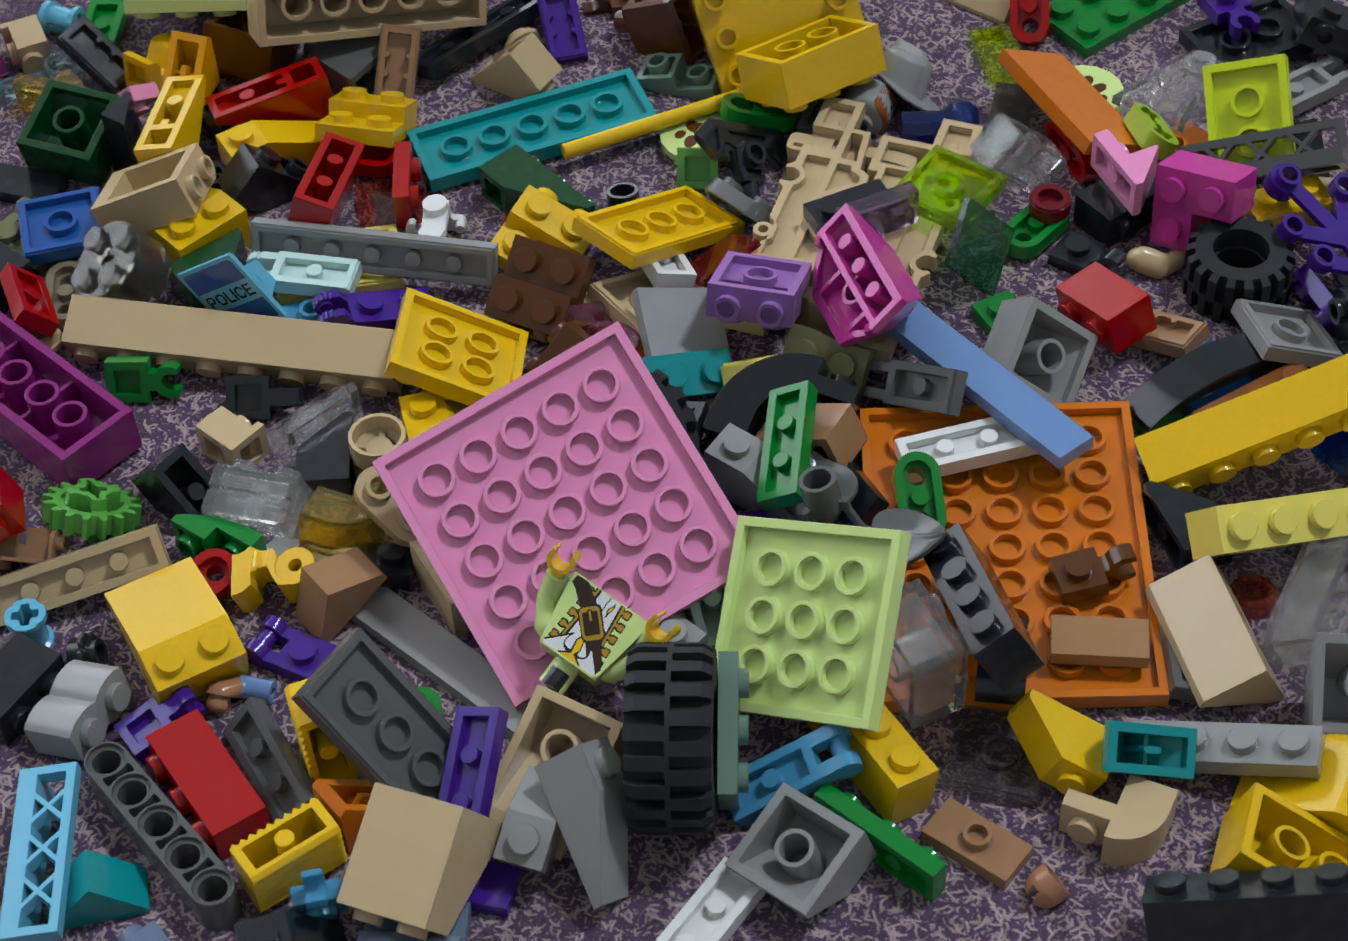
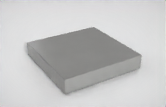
M636 287L631 294L645 357L729 347L725 328L722 327V321L713 316H706L707 287Z
M1242 298L1236 299L1230 312L1262 360L1294 365L1304 364L1307 367H1315L1343 356L1340 349L1310 309Z

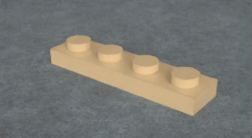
M155 523L0 576V627L5 625L3 617L6 609L18 600L24 598L36 599L48 611L130 583L172 565L158 524Z

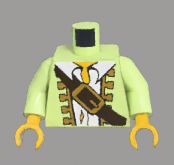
M558 542L547 555L546 561L549 568L546 570L536 597L535 630L541 637L539 640L540 647L554 657L539 678V681L550 690L564 695L577 675H580L594 686L599 685L602 681L613 684L623 680L626 675L628 650L639 642H668L679 635L681 626L678 624L668 633H665L660 628L659 623L661 617L667 611H661L646 621L578 572L574 571L569 576V573L581 560V552L577 549L572 555L570 562H564L558 554L562 542Z

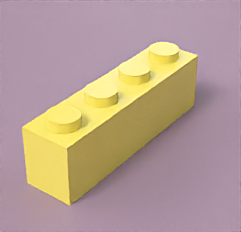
M1348 488L1220 505L1185 513L1193 560H1198L1208 554L1211 557H1219L1347 538Z

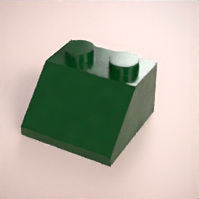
M48 79L16 141L28 168L67 174L70 180L102 187L113 161L100 114L116 101L120 95Z

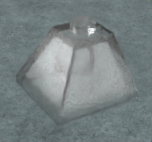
M1192 50L1148 71L1113 95L1111 103L1130 110L1135 102L1142 103L1157 112L1170 128L1183 133L1206 116L1202 66L1224 62L1217 60V57L1210 52Z

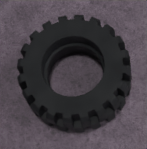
M639 642L628 650L623 699V793L626 824L628 829L638 835H706L716 828L718 808V664L716 649L706 642Z

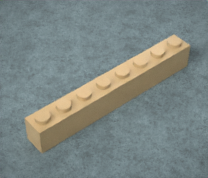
M72 294L61 337V343L71 352L73 358L87 364H98L99 359H106L108 356H150L151 365H154L155 368H159L167 361H177L181 363V368L195 369L197 374L208 378H220L221 373L237 374L236 376L272 375L273 379H278L279 383L289 387H303L304 382L317 383L322 389L331 392H344L346 387L361 388L363 393L374 397H385L387 392L401 393L403 384L396 379L384 375L394 329Z

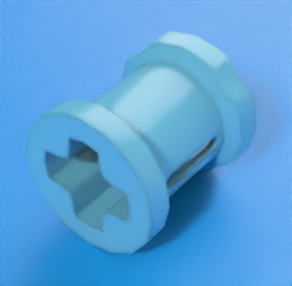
M47 0L40 7L38 20L45 34L50 35L52 32L62 34L82 15L85 16L87 11L77 6L72 9L61 7L57 2Z
M24 598L14 602L11 607L6 609L3 618L9 631L13 632L14 635L18 631L52 648L55 642V635L53 629L46 625L47 612L42 603L33 598Z

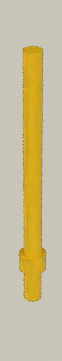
M738 84L736 90L563 143L560 145L562 155L567 160L719 112L723 97L729 93L743 94L742 85Z

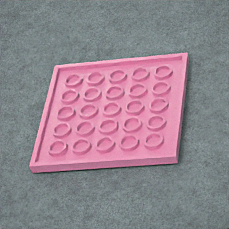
M618 321L372 461L377 473L516 709L530 701L538 684L546 687L539 681V678L554 659L553 656L540 647L539 640L541 637L535 630L536 597L546 570L549 568L546 561L547 555L558 542H562L558 554L564 562H570L572 555L577 549L581 552V560L569 573V576L574 571L578 572L646 621L661 611H667L661 617V623L726 586L738 516Z

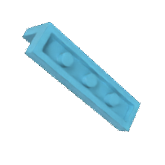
M77 761L20 769L0 915V941H54L63 939L82 772ZM65 780L64 789L55 796L48 782ZM53 817L60 823V828L50 838ZM48 859L55 865L54 873L45 880L46 864ZM43 902L50 908L48 924L39 925Z

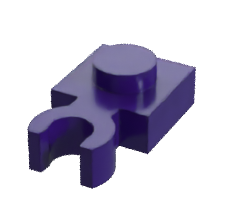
M1250 0L1197 1V5L1216 27L1224 24L1229 26L1228 33L1234 40H1241L1242 28H1248L1254 35L1259 34L1261 20L1257 14L1252 12L1253 3Z

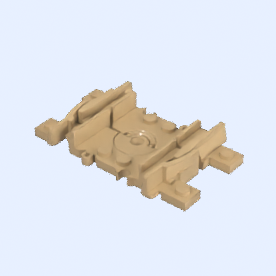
M833 97L824 100L813 123L812 135L800 132L790 135L787 141L786 178L793 180L779 179L780 195L770 213V223L762 221L753 226V243L755 247L751 254L812 263L811 279L802 294L801 312L795 323H800L834 336L812 297L814 263L819 248L816 246V234L803 216V204L879 178L898 203V216L871 225V227L895 250L917 289L920 291V289L930 286V271L921 269H937V255L935 252L943 236L944 225L955 226L959 223L962 199L983 204L987 200L989 175L984 170L971 168L983 139V126L944 118L933 145L883 135L878 147L875 148L870 147L871 132L859 130L865 117L866 103ZM743 321L731 324L722 322L723 328L764 336L767 328H764L759 323ZM884 332L857 344L876 350L874 360L890 362L898 342Z

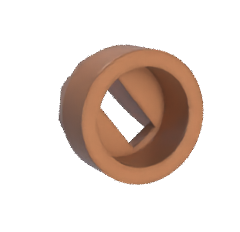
M1042 863L1026 880L1025 893L1027 897L1039 892L1033 900L1035 907L1042 909L1052 908L1070 896L1067 887L1046 863Z

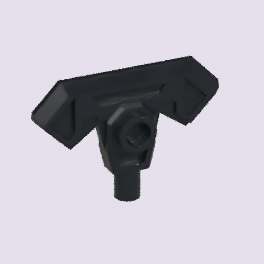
M707 118L694 132L696 143L711 160L717 161L729 153L728 165L733 172L735 181L745 190L744 194L751 199L756 195L761 197L759 187L765 184L766 170L764 162L766 161L776 171L781 170L787 163L788 140L777 129Z

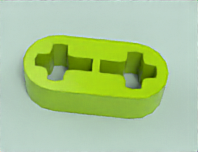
M1135 102L1123 119L1125 126L1142 149L1154 145L1159 146V160L1163 161L1171 156L1179 145L1178 139L1164 119L1153 109L1142 103Z

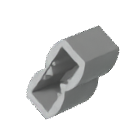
M74 659L67 663L58 673L52 684L50 694L43 697L34 706L25 723L24 732L38 753L84 761L87 751L94 745L104 741L108 725L113 723L129 705L132 688L120 667Z

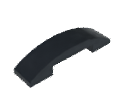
M1245 333L1235 334L1205 344L1171 362L1147 379L1124 401H1129L1131 417L1148 433L1185 418L1188 404L1248 375L1253 380H1256L1287 363L1262 360Z

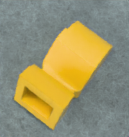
M170 33L158 34L151 39L146 58L131 51L122 53L126 86L156 82L159 91H161L171 37Z
M250 546L245 551L232 555L231 597L243 613L254 611L264 603L263 589L267 582L274 581L290 603H297L301 567L317 561L312 553L303 547L290 548L278 556L273 548L261 551Z

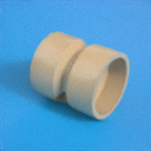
M374 413L361 417L352 424L348 432V444L353 460L356 481L361 472L373 466L372 461L408 441L406 428L400 419L390 414ZM377 481L370 485L371 490L376 494L387 492V488L382 482Z

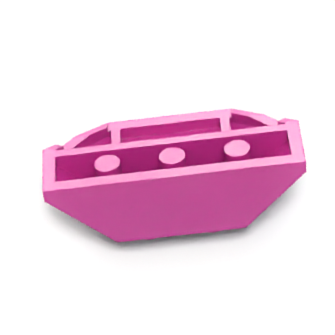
M845 203L816 233V246L819 250L814 263L812 297L838 345L847 348L892 330L905 316L912 312L914 307L923 298L895 250L849 204Z

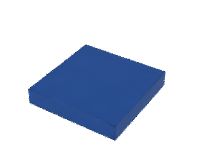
M98 186L16 202L23 256L31 261L32 266L109 251L106 236L90 211L100 194Z

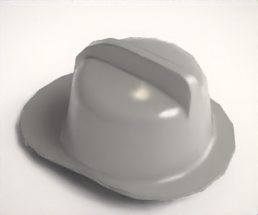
M896 40L891 47L884 51L887 70L876 75L880 76L896 93L912 105L929 114L939 115L941 112L939 107L926 95L932 73V66L926 53L906 40Z

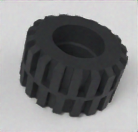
M1254 216L1240 217L1233 223L1211 219L1210 224L1203 222L1197 227V232L1191 233L1186 246L1181 287L1182 293L1186 294V302L1189 306L1197 304L1196 312L1202 317L1207 313L1211 314V321L1220 324L1222 319L1230 320L1229 326H1239L1230 312L1236 299L1242 298L1285 305L1290 295L1296 260V252H1293L1294 244L1283 241L1278 236L1276 229L1273 228V223L1267 220L1258 221Z

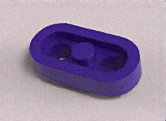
M1306 262L1293 272L1297 281L1291 284V286L1306 305L1312 301L1317 304L1319 308L1312 313L1327 333L1335 329V324L1332 322L1328 312V302L1332 299L1333 295Z

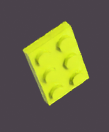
M1286 54L1202 66L1208 141L1294 126L1289 63ZM1289 138L1278 139L1267 154L1271 157L1294 154L1296 144ZM1266 142L1255 143L1254 145L1261 149ZM1247 145L1238 146L1228 157L1227 161L1235 163L1250 162L1258 153ZM1225 149L1212 152L1220 157Z

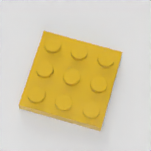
M407 287L401 301L384 375L394 378L402 384L413 385L438 394L446 400H454L470 406L522 376L529 332Z

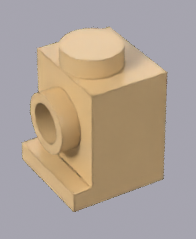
M36 14L0 24V31L13 66L21 65L25 77L37 75L43 71L55 68L48 41Z
M223 406L208 414L195 426L202 453L238 478L271 452L264 424L257 421L252 425L243 415L236 416Z

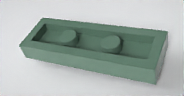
M718 651L717 797L719 810H739V793H749V763H739V745H749V715H740V698H749V668H740L738 651Z

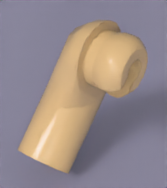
M1141 246L1133 248L1128 252L1126 263L1131 270H1135L1137 273L1155 279H1163L1184 267L1185 252L1172 249L1164 253L1150 247Z

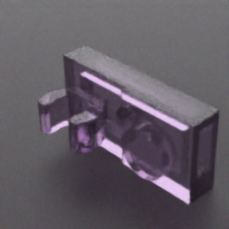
M909 181L847 204L852 206L884 239V234L918 222L919 190ZM842 206L836 207V208H835V213H836Z

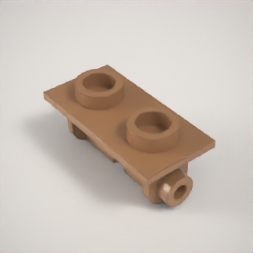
M27 527L25 544H20L21 533L0 542V570L12 571V562L28 563L29 567L61 556L62 552L67 553L69 550L70 537L64 536L60 529L50 530Z

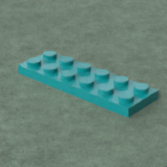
M627 68L407 130L406 135L407 141H411L414 157H420L422 174L431 192L480 179L478 170L480 165L516 144L528 154L535 155L540 161L562 155L560 145L653 116L657 113L631 68Z

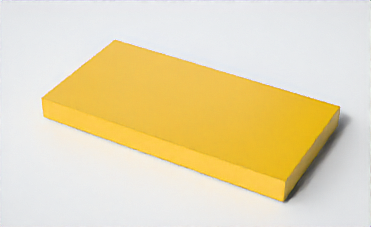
M685 185L574 217L571 231L632 270L735 238L743 233L745 222Z

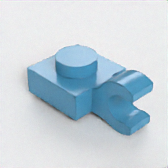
M322 868L301 871L304 884L290 887L292 906L297 913L334 921L338 918L337 913L348 911L347 905L336 902L342 885L341 877L325 880Z

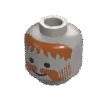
M872 78V81L857 86L851 85L844 99L866 103L865 117L859 130L871 132V134H881L888 128L895 112L897 101L894 92L886 83Z

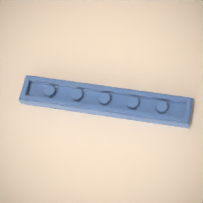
M920 302L892 330L885 332L926 365L968 372L964 395L1056 468L1061 469L1093 448L1094 436Z

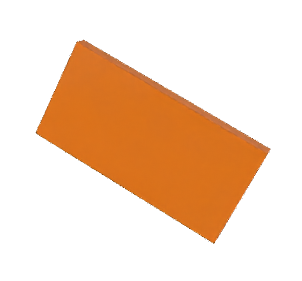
M1003 48L997 60L999 64L1084 155L1092 154L1093 134L1109 129L1120 143L1126 145L1130 154L1142 150L1125 126L1124 118L1063 54Z

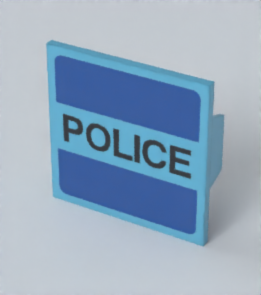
M229 252L180 272L177 275L179 280L207 309L285 317L287 315L282 306L272 297L276 280L257 259L243 265L233 253Z

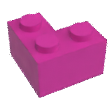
M1179 150L1158 163L1150 244L1186 253L1189 236L1192 232H1197V227L1203 222L1210 224L1211 219L1233 223L1254 207L1258 168L1184 150Z

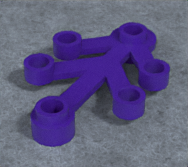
M1283 163L1274 166L1263 181L1266 193L1274 200L1280 202H1287L1292 199L1319 226L1306 225L1305 220L1301 216L1289 213L1283 217L1276 227L1278 236L1287 243L1301 241L1317 244L1307 256V264L1315 273L1325 274L1332 272L1348 275V258L1337 256L1333 249H1342L1348 255V174L1340 173L1336 175L1327 187L1328 194L1332 198L1333 216L1302 185V173L1296 165Z

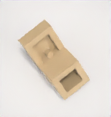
M1130 774L1118 803L1114 804L1068 788L1061 804L1059 830L1066 832L1073 840L1079 843L1091 844L1095 842L1101 844V863L1115 866L1137 864L1153 856L1163 845L1175 817L1179 790Z

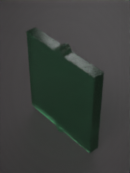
M971 197L964 198L943 265L963 278L964 285H972L985 295L993 296L995 295L1015 230L996 216L995 210H987Z

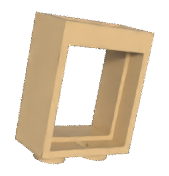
M197 142L113 172L90 211L110 245L168 225L171 222H177L194 216L216 179L214 164L208 155H204Z

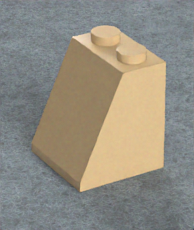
M375 782L336 902L355 908L352 918L382 927L385 917L399 922L396 932L424 941H426L429 931L448 937L495 851L503 823L462 806Z

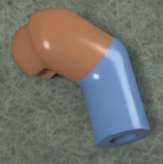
M237 675L213 681L205 691L208 693L205 707L210 711L227 713L231 710L232 698L247 700L248 697L264 699L266 704L271 705L277 693V682L247 675Z

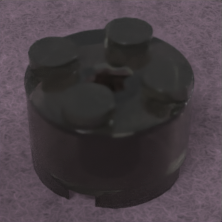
M114 221L102 228L94 226L86 233L83 239L84 250L80 256L78 266L71 276L73 287L86 296L148 302L151 297L157 300L160 298L167 287L172 272V258L166 254L165 249L167 247L163 243L125 221Z

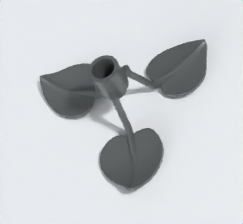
M811 449L809 469L805 470L798 480L804 503L785 507V510L795 518L803 519L806 522L815 520L819 523L832 522L839 517L841 511H844L854 526L870 527L863 523L850 503L856 496L859 488L854 472L846 466L831 461ZM892 508L883 510L874 517L872 522V528L902 530L912 534L907 566L929 554L943 542L946 536L944 527L938 521L910 509Z

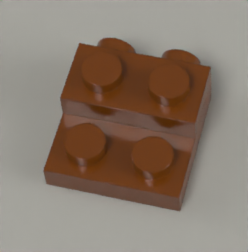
M515 234L504 273H496L484 314L493 316L495 320L516 328L520 325L532 329L530 338L550 344L548 337L555 327L564 321L578 320L597 260Z

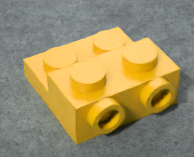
M344 87L341 92L329 99V115L315 123V139L322 140L326 131L365 145L393 148L394 142H401L407 137V130L416 128L417 99L406 98L404 93L399 91H383L380 95L367 93L366 89L362 87Z
M529 184L511 209L505 223L491 241L498 243V267L503 270L505 269L515 234L585 255L592 244L571 231L574 217L588 212L582 209L572 211L558 202V197L552 190L545 187L536 189Z

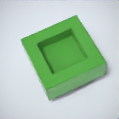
M701 147L677 148V188L687 185L692 189H705L714 177L719 178V159L717 161L711 160Z

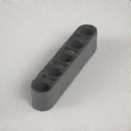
M113 741L94 745L87 751L84 757V768L98 801L203 927L212 931H223L233 927L242 915V903L231 872L125 747ZM222 898V899H220V900H218V901L211 902V901H213V900H215V899Z

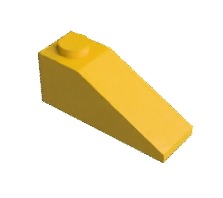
M204 74L166 78L133 150L138 163L197 142L199 144L206 90Z
M251 120L215 135L221 162L227 166L241 144L246 143L257 148L266 146L281 157L289 160L291 157H296L307 164L312 161L322 141L315 139V123L318 121Z

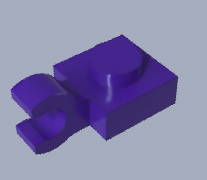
M185 685L175 690L161 705L152 697L114 725V728L140 763L145 765V758L151 755L145 738L146 735L195 709H198L203 717L207 711L188 685Z

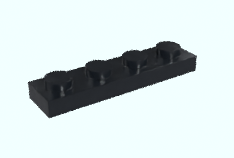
M506 0L487 11V25L458 28L419 52L417 75L431 81L443 79L450 74V70L462 63L475 60L479 57L480 52L488 47L505 42L508 36L516 29L535 24L538 21V17H540L536 0Z

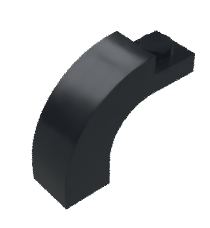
M803 353L780 354L754 362L734 375L717 394L702 428L707 437L718 436L731 423L756 436L767 416L770 390L805 380H810L818 389L816 403H851L858 416L864 400L860 388L856 387L857 383L852 379L839 374H832L830 378L827 377L829 370L823 357Z

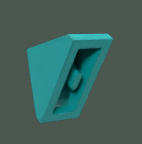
M1105 720L1102 771L1194 779L1198 729Z
M87 849L71 862L64 929L151 913L146 867ZM47 906V921H49V913H50V908H49L48 906Z

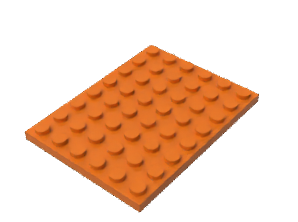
M1129 401L1051 403L1094 436L1093 448L1061 469L1056 468L1040 454L942 476L947 516L945 531L956 523H960L988 558L1018 616L1028 621L1027 632L1045 665L1026 677L1025 695L1031 689H1034L1069 708L1168 706L1170 691L1158 618L1144 591L1149 584L1154 582L1136 447L1133 440L1134 433ZM962 405L959 417L906 407L860 408L859 420L868 436L867 441L861 448L862 471L890 503L886 510L895 508L892 472L898 459L894 452V439L992 416L978 405ZM921 481V482L912 483V484H913V485H920V484H922V481ZM1131 543L1137 557V561L1132 562L1136 572L1135 577L1124 581L1109 582L1108 595L1062 605L1048 570L1049 557L1094 547L1097 556L1101 557L1116 545ZM924 558L908 565L905 572L884 705L891 713L1011 710L1015 705L975 702L978 661L973 657ZM1051 615L1149 619L1150 659L1148 668L1050 664Z

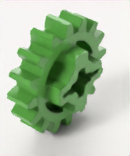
M82 478L78 480L77 485L61 482L60 488L50 486L48 493L42 494L41 521L49 523L50 530L63 529L64 536L75 534L80 536L81 539H87L91 542L106 540V535L117 537L123 535V531L128 533L135 531V527L140 526L141 498L133 496L132 490L120 491L118 484L107 485L103 484L102 481H96L95 478Z

